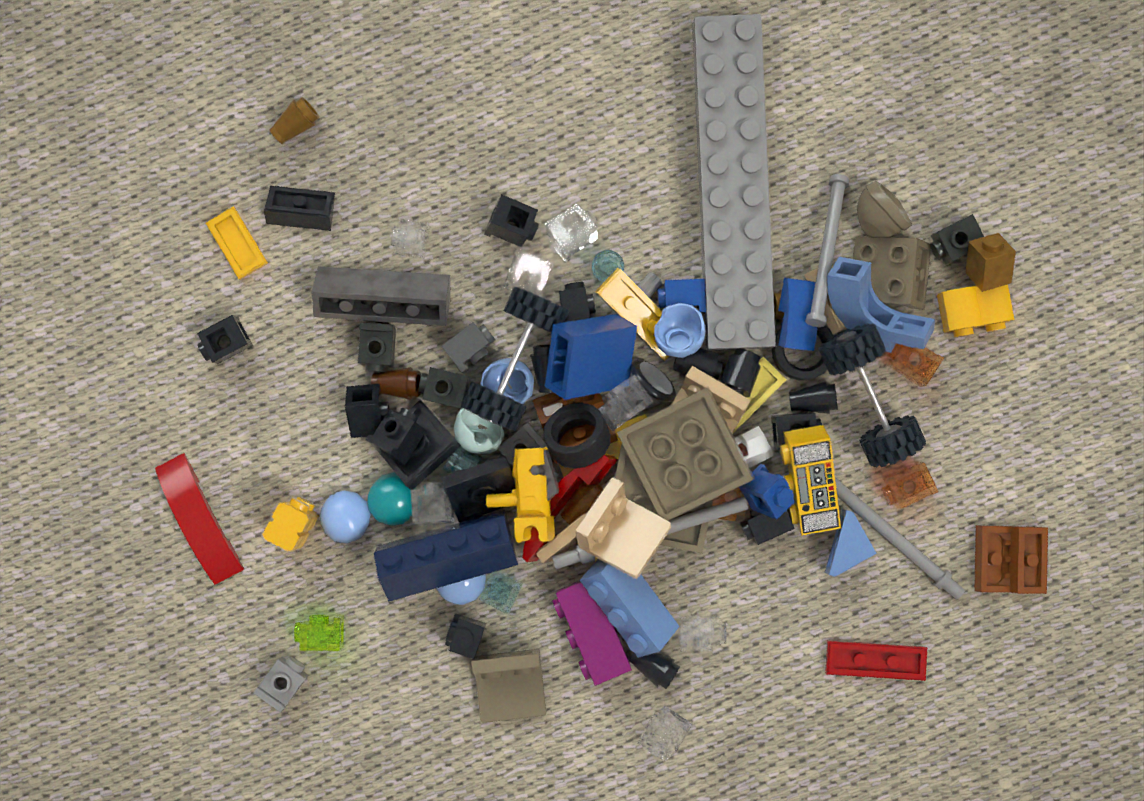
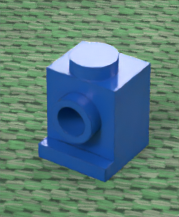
M705 279L665 280L663 288H658L657 290L658 308H666L670 305L683 303L693 305L702 314L706 313Z
M760 464L752 471L754 479L739 486L752 510L778 519L795 502L793 491L781 475L769 473L766 466Z

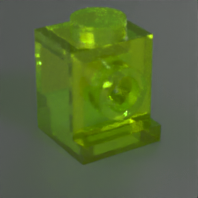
M344 614L336 615L333 617V621H329V615H309V621L296 622L294 626V640L299 642V651L342 650L344 648Z

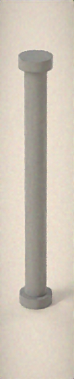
M842 174L831 175L829 185L832 188L811 312L806 316V323L814 327L825 326L827 317L824 315L828 293L827 275L832 269L844 190L848 188L850 181L847 176Z

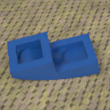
M784 278L778 309L784 312L779 346L814 351L817 327L808 325L806 323V316L811 312L816 282Z

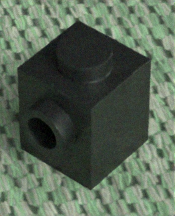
M972 214L931 235L933 242L930 243L935 257L938 260L943 259L946 265L968 253L969 241L982 238L984 235Z

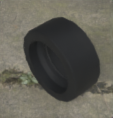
M826 325L817 327V336L822 344L826 343V340L834 338L831 330ZM781 328L775 334L776 346L772 348V359L778 370L785 376L798 381L812 380L828 370L822 356L818 363L810 368L801 369L793 366L785 356L784 347L779 346Z
M574 403L558 409L549 417L544 426L543 438L553 459L561 466L574 469L583 468L597 462L606 453L610 445L611 433L599 409L586 403ZM579 425L595 426L592 436L585 442L569 447L559 444L562 436L568 430Z

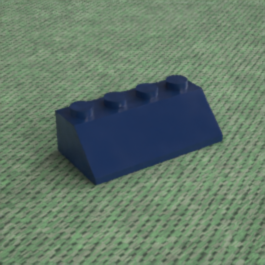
M505 510L378 545L374 551L378 580L389 602L518 565Z

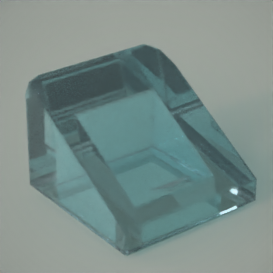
M498 571L492 572L479 600L509 615L523 583Z

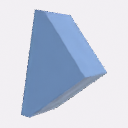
M843 509L840 514L841 528L836 529L825 569L826 574L835 577L877 554L855 514Z

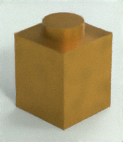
M1000 233L971 240L968 244L966 274L982 292L1011 284L1016 251Z

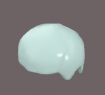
M464 408L460 409L454 424L455 439L463 449L471 453L490 454L498 449L504 438L502 426L480 418L479 415ZM481 424L487 427V429H479L478 426Z

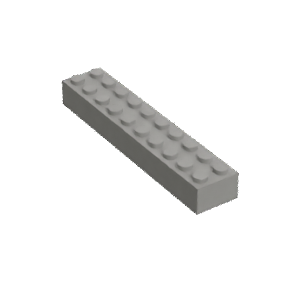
M761 14L694 17L692 24L702 275L703 279H705L706 313L704 314L706 350L771 349L776 346Z

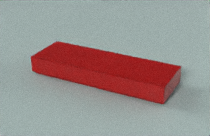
M827 640L825 674L926 681L928 647Z

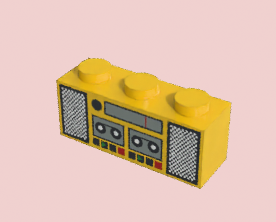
M824 425L784 432L785 444L780 445V453L783 465H788L789 475H784V479L788 482L794 495L793 499L795 502L788 508V514L792 523L797 524L802 536L840 529L841 523L831 438Z

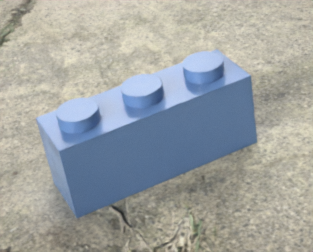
M598 559L580 579L590 597L596 601L609 622L617 629L628 647L638 658L660 652L680 627L641 574L637 579H634Z

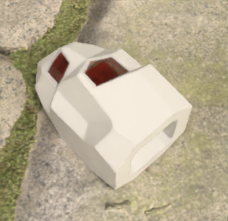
M759 426L735 437L749 468L774 456Z

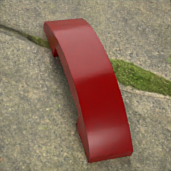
M183 453L156 467L157 477L174 517L192 551L214 585L245 570L230 540L227 541L211 510L186 454Z
M603 455L597 462L589 466L575 468L557 483L559 492L550 499V513L554 516V519L584 481L588 485H598L618 459L614 455ZM534 526L531 529L530 540L525 541L522 558L526 562L537 561L539 559L536 555L537 551L548 543L540 541L538 530Z

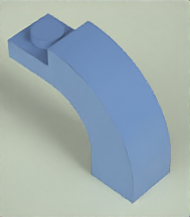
M838 257L827 275V287L832 308L844 326L852 330L855 326L873 323L876 325L886 352L891 353L896 343L907 347L924 349L934 331L935 319L902 313L889 308L879 300L871 285V263Z

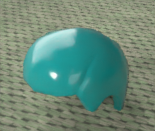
M395 472L381 475L369 490L367 499L368 509L379 523L388 526L404 524L414 515L417 507L418 491L416 488L411 491Z

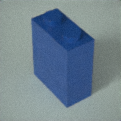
M618 314L553 324L545 387L565 400L628 387L637 325Z

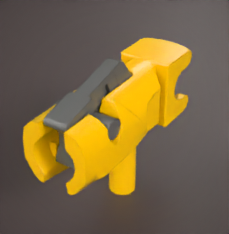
M547 447L515 449L512 476L515 478L516 489H513L512 493L487 494V507L517 506V518H514L515 540L517 543L530 540L533 526L538 530L540 541H552L555 537L554 516L550 513V499L558 494L559 487Z

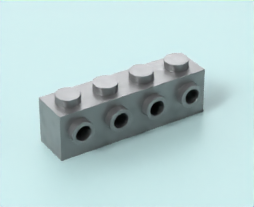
M318 266L312 288L313 315L318 318L446 326L450 306V275Z

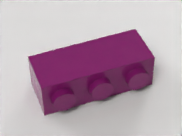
M579 580L556 590L557 599L552 600L559 618L566 617L570 629L565 632L572 649L579 647L583 660L578 663L585 680L592 678L596 686L631 671V665L615 627L609 622L596 601L590 597L581 581Z

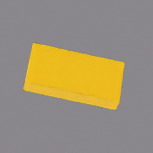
M234 206L206 222L207 227L239 280L268 264Z

